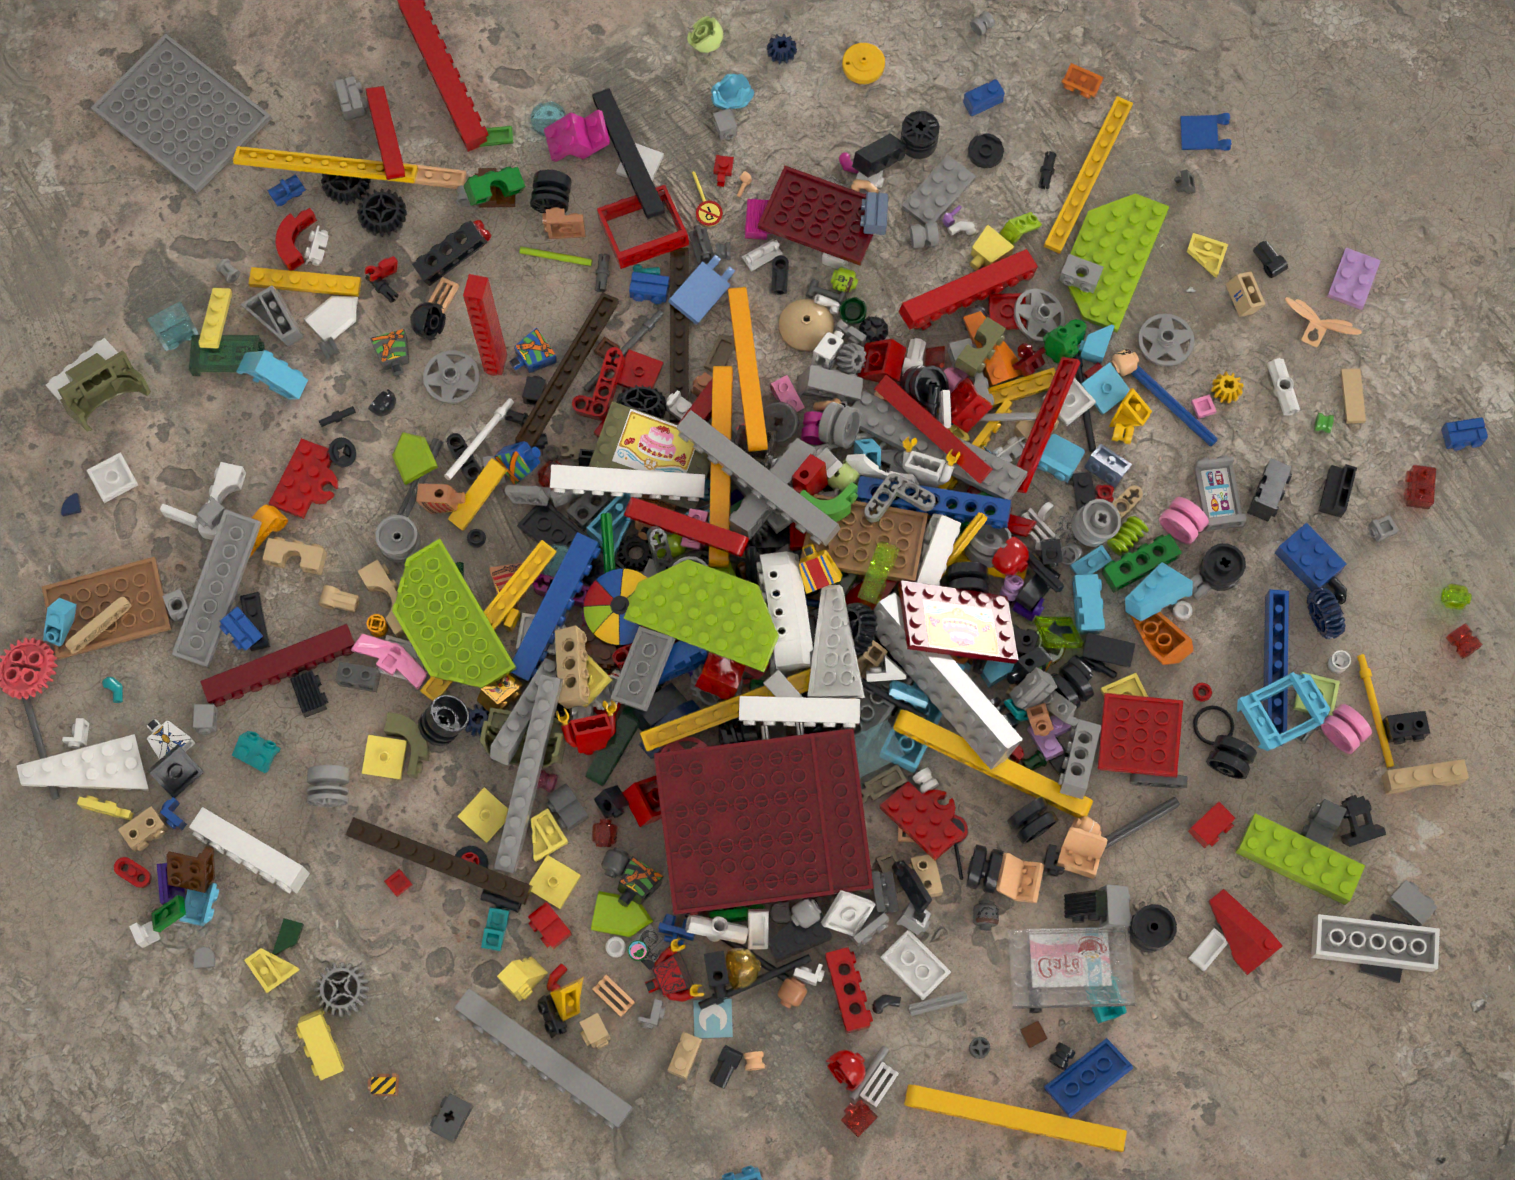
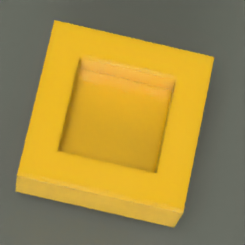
M512 608L510 613L503 619L505 630L513 633L521 617L519 610Z

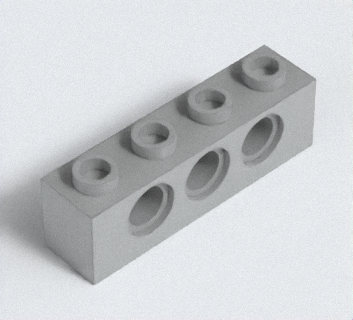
M1078 719L1077 725L1071 728L1069 737H1073L1072 742H1068L1066 753H1069V756L1064 758L1062 768L1065 769V772L1060 774L1058 784L1061 785L1060 793L1083 799L1088 786L1101 725Z

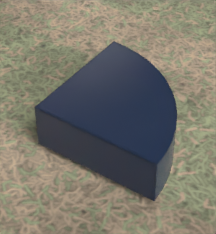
M78 493L70 495L64 501L61 508V515L63 517L82 512Z

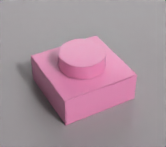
M1210 394L1191 401L1198 419L1216 413V408Z

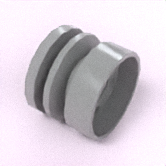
M318 765L308 768L307 783L315 786L307 789L309 796H307L306 803L327 808L343 806L349 803V798L345 796L348 795L349 790L341 787L349 783L348 768L336 765Z

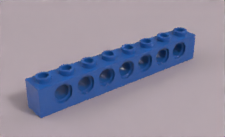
M860 476L856 501L869 503L873 497L872 494L878 490L884 480ZM896 481L891 482V486H890V488H889L890 491H891L892 486H893L894 484H897ZM921 485L919 486L935 496V501L938 504L932 510L923 511L901 498L893 500L889 506L928 513L929 516L940 514L960 523L965 521L971 522L977 513L980 512L986 515V511L992 510L995 513L993 515H986L987 521L984 524L991 525L996 529L1008 527L1011 512V500ZM912 488L905 490V494L908 496H913L916 493ZM881 494L878 499L885 502L889 499V496ZM930 499L923 500V504L930 502ZM950 504H955L957 506L955 509L947 508V506ZM969 507H973L976 509L974 512L966 511V509Z

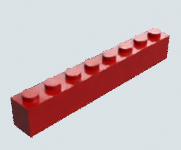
M1025 249L905 301L901 304L898 312L909 330L915 327L920 328L926 322L936 321L945 314L950 315L958 308H966L976 300L982 301L992 293L998 294L1008 286L1014 287L1024 279L1025 281L1030 280L1034 277L1038 266L1028 250Z

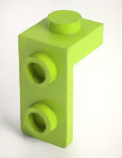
M1032 212L1008 220L999 234L1014 246L1024 233L1038 229L1042 224Z

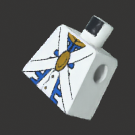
M835 331L834 334L827 332L813 351L811 365H820L822 368L832 369L837 361L836 357L839 356L838 350L842 349L843 339L845 338L844 334L840 331Z
M154 719L147 725L152 732L147 740L159 760L177 744L185 752L195 744L190 736L170 721H166L161 725L157 719Z

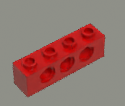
M849 947L825 953V959L846 1034L870 1028V1022H873L871 1011L866 1010L865 1002H867L866 993L864 990L861 991L859 986L862 979L860 972L855 971L854 963H856L854 951L850 952ZM847 966L850 970L849 974L841 975L838 971L839 967ZM852 985L855 988V993L852 995L846 994L844 987ZM855 1004L860 1007L861 1011L859 1014H852L849 1007Z

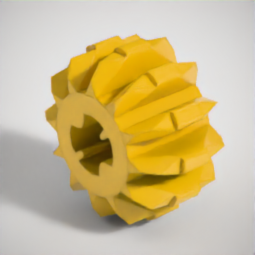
M1226 371L1223 375L1218 374L1216 379L1213 380L1211 392L1215 393L1214 398H1221L1220 403L1224 400L1228 404L1232 400L1236 402L1239 398L1238 396L1242 395L1243 391L1241 389H1243L1244 385L1239 383L1240 377H1234L1235 373L1229 376Z

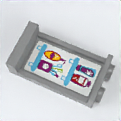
M1224 455L1217 457V459L1201 458L1193 467L1201 510L1209 520L1205 531L1243 527L1246 522V516L1242 514L1233 469L1234 457Z

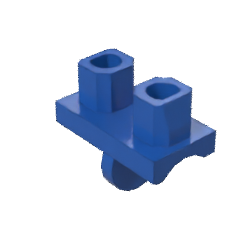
M296 174L285 181L283 179L279 180L280 183L267 190L277 207L283 206L288 200L302 195V192L306 191Z
M666 914L663 922L659 923L658 932L667 934L664 937L666 942L671 943L677 938L694 940L695 934L688 933L685 930L687 919H684L682 928L674 926L676 916ZM679 940L678 945L682 946L684 944V940Z

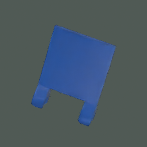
M1230 114L1181 116L1182 150L1220 149L1229 151L1232 145L1231 139L1218 141L1217 123L1228 125Z

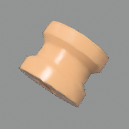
M762 1051L744 1053V1059L746 1060L745 1071L765 1069V1064L762 1062L764 1057Z

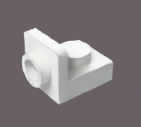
M678 390L674 394H670L666 400L667 411L680 421L692 406L690 402L681 397V392Z
M76 718V723L72 727V735L74 737H62V741L69 748L77 749L80 746H87L89 722L84 718Z
M152 921L142 926L138 923L129 926L137 945L142 948L161 938L158 932L153 931Z
M820 963L815 974L812 973L811 969L801 966L800 969H795L793 977L816 986L817 981H822L825 971L822 970L823 965Z

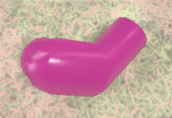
M847 152L842 153L839 156V163L843 170L858 174L859 171L852 167L853 163L850 155Z

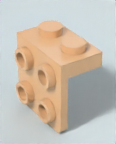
M1070 827L1062 844L1056 866L1064 867L1067 871L1094 879L1108 840L1100 835L1083 831L1080 828Z
M1004 853L996 884L997 891L1017 902L1037 903L1044 864L1041 862L1022 861L1010 853Z

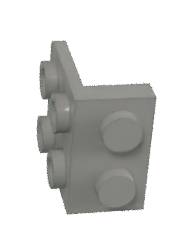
M863 892L857 895L870 900L869 897ZM875 906L859 933L855 936H848L857 947L861 944L864 946L873 939V934L877 931L881 933L888 927L887 923L890 918L885 912L879 914Z

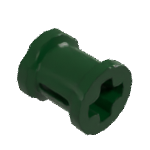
M1039 750L1035 751V754L1031 757L1021 759L1022 765L1032 771L1047 765L1044 756Z

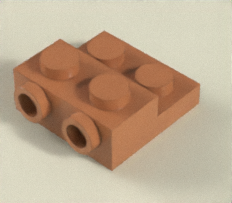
M558 207L546 209V213L542 214L544 231L548 232L549 239L586 237L583 214L572 213L565 215V210Z

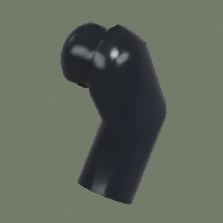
M1333 577L1328 584L1334 589V595L1338 603L1343 604L1347 599V588L1336 577Z
M884 994L874 1000L872 1010L876 1014H881L888 1005L899 1007L901 997Z

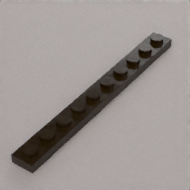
M679 248L670 252V298L689 277V248ZM670 304V394H674L678 390L681 392V397L689 402V319ZM670 414V422H680L679 419Z
M603 292L601 293L516 436V443L525 441L531 448L536 445L619 304L618 298Z
M353 817L346 836L524 905L533 887L522 881Z

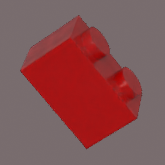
M1218 802L1188 832L1204 848L1208 845L1213 847L1220 840L1219 834L1222 832L1226 834L1234 827L1232 822L1236 818Z

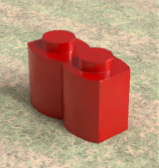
M547 901L528 916L531 920L528 923L534 932L539 931L542 934L540 939L547 948L551 946L555 949L572 935L571 931Z

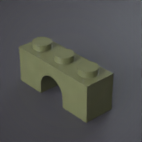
M986 317L974 337L983 347L974 348L967 344L958 356L954 366L973 378L977 372L981 373L986 366L984 363L986 359L990 360L996 352L994 348L997 345L1001 346L1005 340L1004 332L1006 328Z

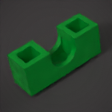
M511 166L505 167L499 172L489 171L479 177L478 175H473L464 184V189L471 206L489 201L492 197L490 186L500 188L504 197L520 194L526 187L519 168H511Z

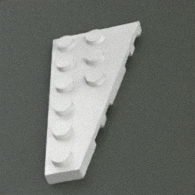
M828 585L821 588L808 689L809 698H865L843 587L840 585Z
M135 734L17 765L22 786L141 789L142 791H149Z

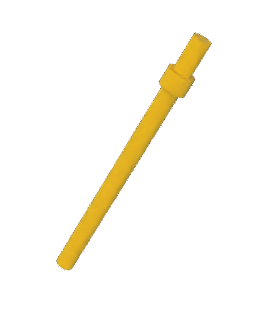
M1365 654L1357 656L1360 666V678L1364 681L1386 767L1391 768L1394 767V762L1371 680V669L1368 668Z

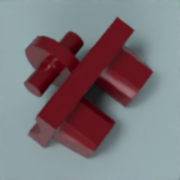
M1026 343L1019 345L1017 351L1021 359L1012 365L1013 369H1020L1024 377L1035 372L1034 369L1045 364L1042 357L1046 352L1044 347L1034 351L1032 350V345Z

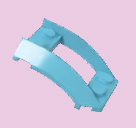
M1292 672L1266 687L1239 698L1237 712L1242 711L1261 743L1257 747L1269 751L1322 725L1325 717L1329 714L1330 707L1311 675H1298ZM1293 686L1312 718L1279 734L1261 702Z

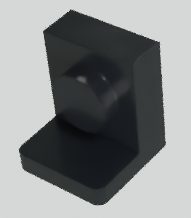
M1049 844L1046 849L1043 871H1046L1047 875L1058 877V875L1064 873L1065 868L1054 865V863L1057 864L1059 852H1056V845Z

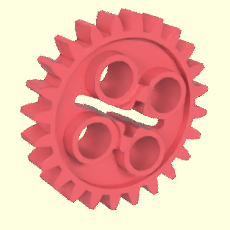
M24 638L23 642L17 640L16 646L11 643V650L4 649L6 655H0L2 662H0V687L2 691L12 698L16 697L19 700L22 697L27 700L29 695L35 697L36 691L42 694V687L48 688L47 681L53 682L50 676L56 674L52 670L58 666L54 663L57 659L53 655L54 651L50 649L48 644L40 639L37 641L35 638L31 640Z

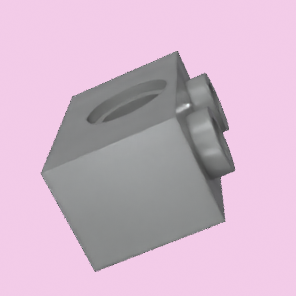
M1069 254L1059 281H1062L1067 286L1078 287L1083 292L1094 293L1104 267ZM1081 273L1085 277H1079L1077 274Z

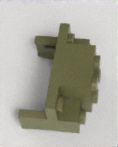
M120 351L107 360L98 353L92 355L66 371L65 374L70 383L58 389L62 397L60 401L67 414L87 432L92 431V428L87 424L89 415L104 402L129 392H140L146 396L151 393L143 375L133 368L124 351Z
M490 708L488 721H484L480 737V743L489 755L491 744L512 711ZM556 718L553 720L550 740L548 741L542 768L554 763L562 764L566 744L561 729L562 722ZM528 728L516 754L509 764L519 766Z

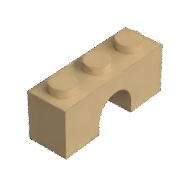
M280 537L268 538L262 559L266 565L285 569L286 562L290 557L299 556L301 557L300 568L303 572L322 575L327 553L321 545H304L303 542L297 540L288 542Z

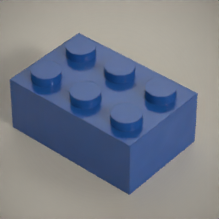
M1307 522L1275 551V554L1311 592L1315 589L1323 588L1347 565Z

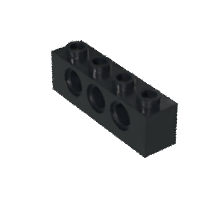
M470 220L463 223L456 232L447 235L440 244L434 245L428 253L419 256L412 265L422 280L431 286L487 244L488 241L477 225ZM467 238L466 242L461 244V241ZM449 249H452V252L449 255H446L447 251ZM437 260V263L432 266L433 261Z

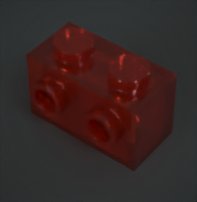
M1413 465L1406 472L1405 482H1408V488L1405 489L1404 499L1407 500V507L1430 509L1434 504L1435 467Z

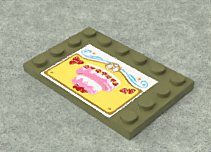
M612 401L589 467L705 474L706 480L711 461L708 460V455L705 452L701 454L695 450L692 442H685L678 436L680 433L676 428L677 424ZM661 495L660 499L688 510L690 508L695 509L698 502L688 501V497H680V500H669V496Z

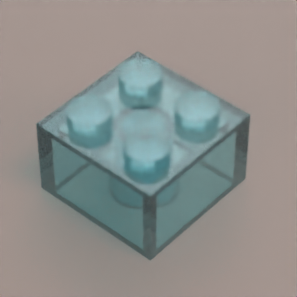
M181 301L147 319L165 351L173 350L179 344L192 340L199 334Z

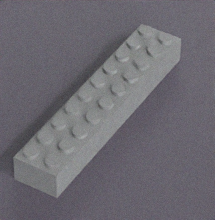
M896 593L879 601L873 610L874 615L877 617L875 622L878 624L876 626L877 632L875 633L877 639L991 770L1006 761L1023 740L1022 737L950 655L907 649L901 602Z

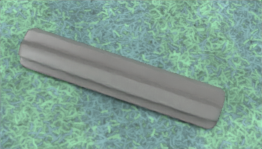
M965 991L910 1004L908 1006L909 1013L913 1016L967 1002V995Z

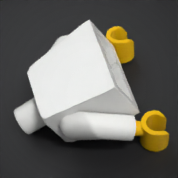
M909 436L903 441V447L906 449L903 455V469L908 474H914L921 486L938 488L939 485H943L950 480L954 469L953 463H956L960 457V452L954 457L951 454L953 449H951L946 456L948 461L946 463L945 460L913 451L912 448L917 444L916 438H913L911 443Z

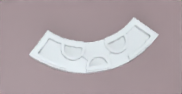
M865 454L847 455V463L862 476L885 480L889 474L896 473L920 485L914 474L893 471L887 473L878 469L879 466L869 460Z

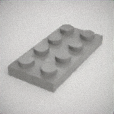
M947 155L904 202L902 209L923 225L937 222L975 180L976 175Z
M639 626L610 699L647 712L675 638Z

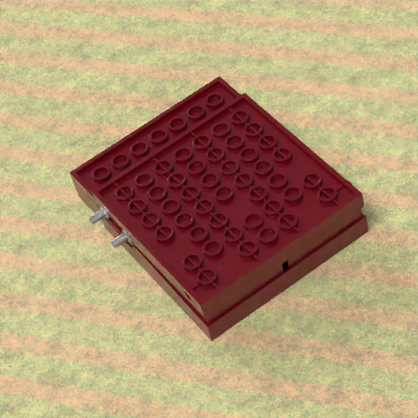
M796 722L797 735L769 739L768 726L765 725V739L763 725L761 726L762 740L654 753L674 915L684 913L697 915L699 911L832 895L839 893L840 890L851 892L874 889L853 728L804 734L803 722H800V735L799 722Z

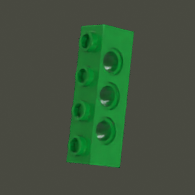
M1171 534L1166 536L1160 535L1153 540V543L1149 545L1145 543L1138 547V551L1124 554L1121 556V560L1117 562L1113 560L1104 566L1102 575L1112 592L1115 593L1149 575L1161 562L1168 565L1179 559L1182 552ZM1153 550L1160 551L1161 556L1154 555ZM1136 559L1144 560L1145 564H1138ZM1120 568H1127L1129 573H1122Z

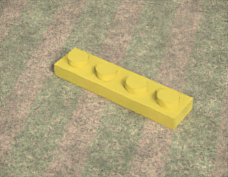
M212 289L199 339L200 348H219L232 297L231 289Z

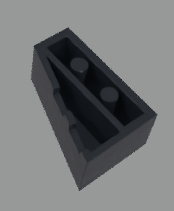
M822 912L820 913V920L810 927L796 926L792 920L768 941L776 963L831 940L832 935L829 928L824 927L821 923L824 918Z

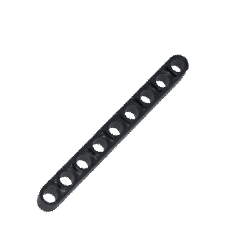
M610 88L593 93L594 104L597 110L603 112L608 135L647 220L664 214L665 210Z

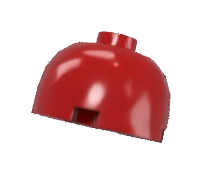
M1011 537L1005 542L1008 545L1004 549L1000 547L997 550L991 563L994 565L992 567L998 572L1008 576L1025 571L1028 567L1027 562L1029 559V551L1026 545L1017 537Z
M840 1050L826 1060V1062H830L827 1067L831 1074L840 1084L842 1082L848 1085L846 1087L847 1090L854 1091L864 1081L866 1071L863 1063L865 1060L858 1052L853 1053L850 1050Z

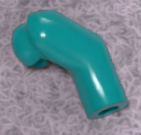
M640 264L633 266L634 272L660 275L659 267L643 268Z
M114 677L103 679V687L113 692V702L122 703V684Z

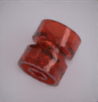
M1466 623L1446 637L1452 646L1457 647L1456 652L1462 660L1483 646L1477 636H1472L1473 631Z

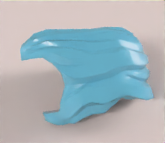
M727 74L711 89L712 103L722 110L743 108L748 105L754 96V90L751 89V85L743 74Z

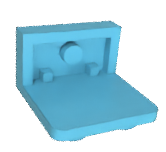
M1052 434L1037 467L1044 472L1054 475L1058 480L1068 483L1085 450L1057 434Z
M212 883L206 893L187 889L184 899L186 915L181 917L179 921L202 927L207 922L209 923L214 914V909L211 908L212 903L217 900L219 889H216L217 884Z

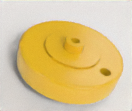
M864 42L857 43L845 51L842 59V69L849 80L858 84H870L882 76L885 69V57L877 46Z

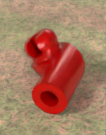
M560 964L549 975L547 983L548 992L561 987L557 982L567 972V968L563 964Z

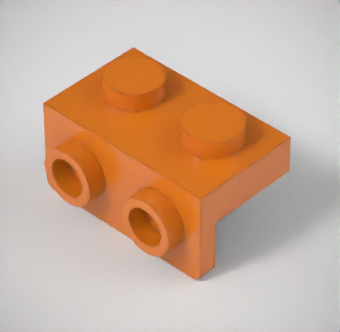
M1071 63L1061 82L1064 84L1063 88L1072 92L1076 89L1081 92V96L1090 99L1091 96L1096 97L1104 77Z

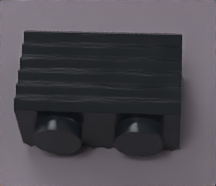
M311 670L290 678L305 718L327 710L326 703H329L325 692L321 693L319 686L322 685L319 675H315Z
M1091 890L1064 895V917L1072 919L1073 923H1083L1084 919L1099 921L1100 917L1107 916V894L1104 891Z

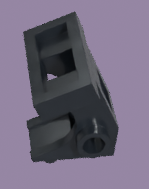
M1353 795L1341 801V807L1347 809L1343 818H1348L1350 824V833L1341 836L1343 844L1351 847L1386 835L1383 826L1373 824L1370 813L1372 807L1368 799L1365 800L1364 796L1357 798V795ZM1363 814L1365 825L1358 826L1355 816Z

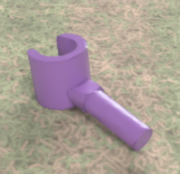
M960 205L952 212L944 215L942 222L946 227H950L955 222L953 217L962 209Z

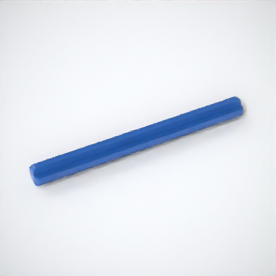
M1137 365V370L1131 374L1209 446H1213L1218 438Z

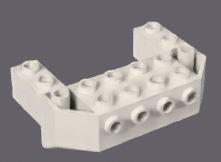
M787 551L760 555V561L757 562V582L761 592L764 591L762 596L767 604L777 631L785 630L784 634H779L773 654L770 657V674L772 675L776 670H779L786 678L799 673L801 668L811 667L813 658L812 638L804 585L799 568V557L797 554ZM779 592L780 595L775 597L773 593ZM782 611L783 613L782 615H776L775 612Z

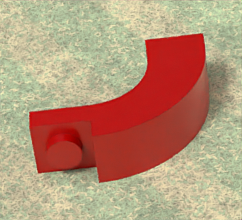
M311 208L301 211L296 218L291 213L288 214L277 229L275 238L276 249L283 265L289 271H294L305 263L302 254L295 247V241L303 230L317 221Z

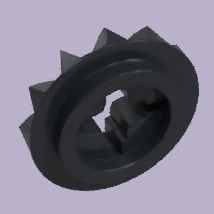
M877 315L874 317L868 316L861 322L859 331L866 335L867 343L885 340L888 335V324H886L883 318L877 317ZM871 324L874 325L875 328L878 327L876 334L873 332V330L869 331L871 329Z
M339 437L329 444L327 452L330 455L329 460H332L335 463L334 465L343 468L353 464L356 459V449L350 440ZM343 448L344 455L339 458L340 452L338 450Z

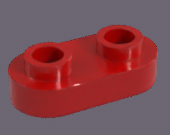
M121 857L114 864L115 873L135 887L145 888L151 883V873L130 858ZM125 865L129 866L127 871H123ZM144 875L145 879L139 882V877Z

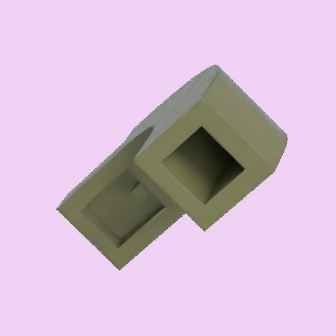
M388 712L384 732L388 736L400 737L410 743L411 756L407 774L410 778L417 779L418 773L421 774L423 770V762L421 760L429 761L430 751L428 742L422 737L418 725L412 719L401 714Z

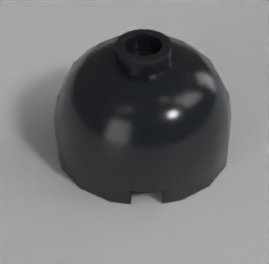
M424 302L416 306L410 316L411 328L416 335L427 340H435L437 333H442L446 320V315L442 313L443 306L433 302Z

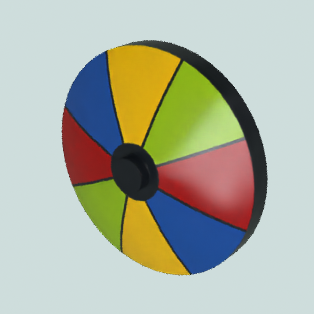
M616 569L601 575L590 586L584 600V617L589 629L600 640L614 646H625L633 643L639 626H643L625 620L624 616L638 582L647 579L646 576L630 569Z

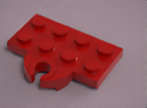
M301 438L268 504L302 519L305 518L312 503L319 505L327 504V501L331 500L335 495L331 491H323V487L327 484L333 485L334 489L339 487L337 477L329 469L332 463L327 452L329 448Z
M908 781L880 804V809L934 860H937L964 836V833L952 822L956 810L954 799H949L947 805H940L938 803L940 799L946 798L947 792L934 789L922 794Z

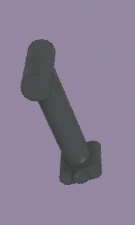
M812 279L806 293L808 298H812L814 293L838 301L840 305L846 298V292L841 291V294L818 287L819 281L816 279Z

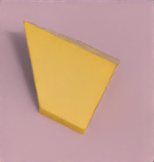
M1130 388L1109 427H1115V423H1120L1125 427L1144 426L1152 410L1134 388Z
M584 976L550 992L562 1021L580 1013V997Z

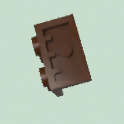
M206 846L197 857L169 851L166 854L168 885L206 893L215 879L214 847Z

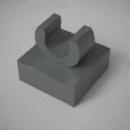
M1187 169L1180 171L1181 177L1174 178V181L1182 183L1180 186L1175 187L1178 192L1185 190L1188 194L1195 193L1194 176Z

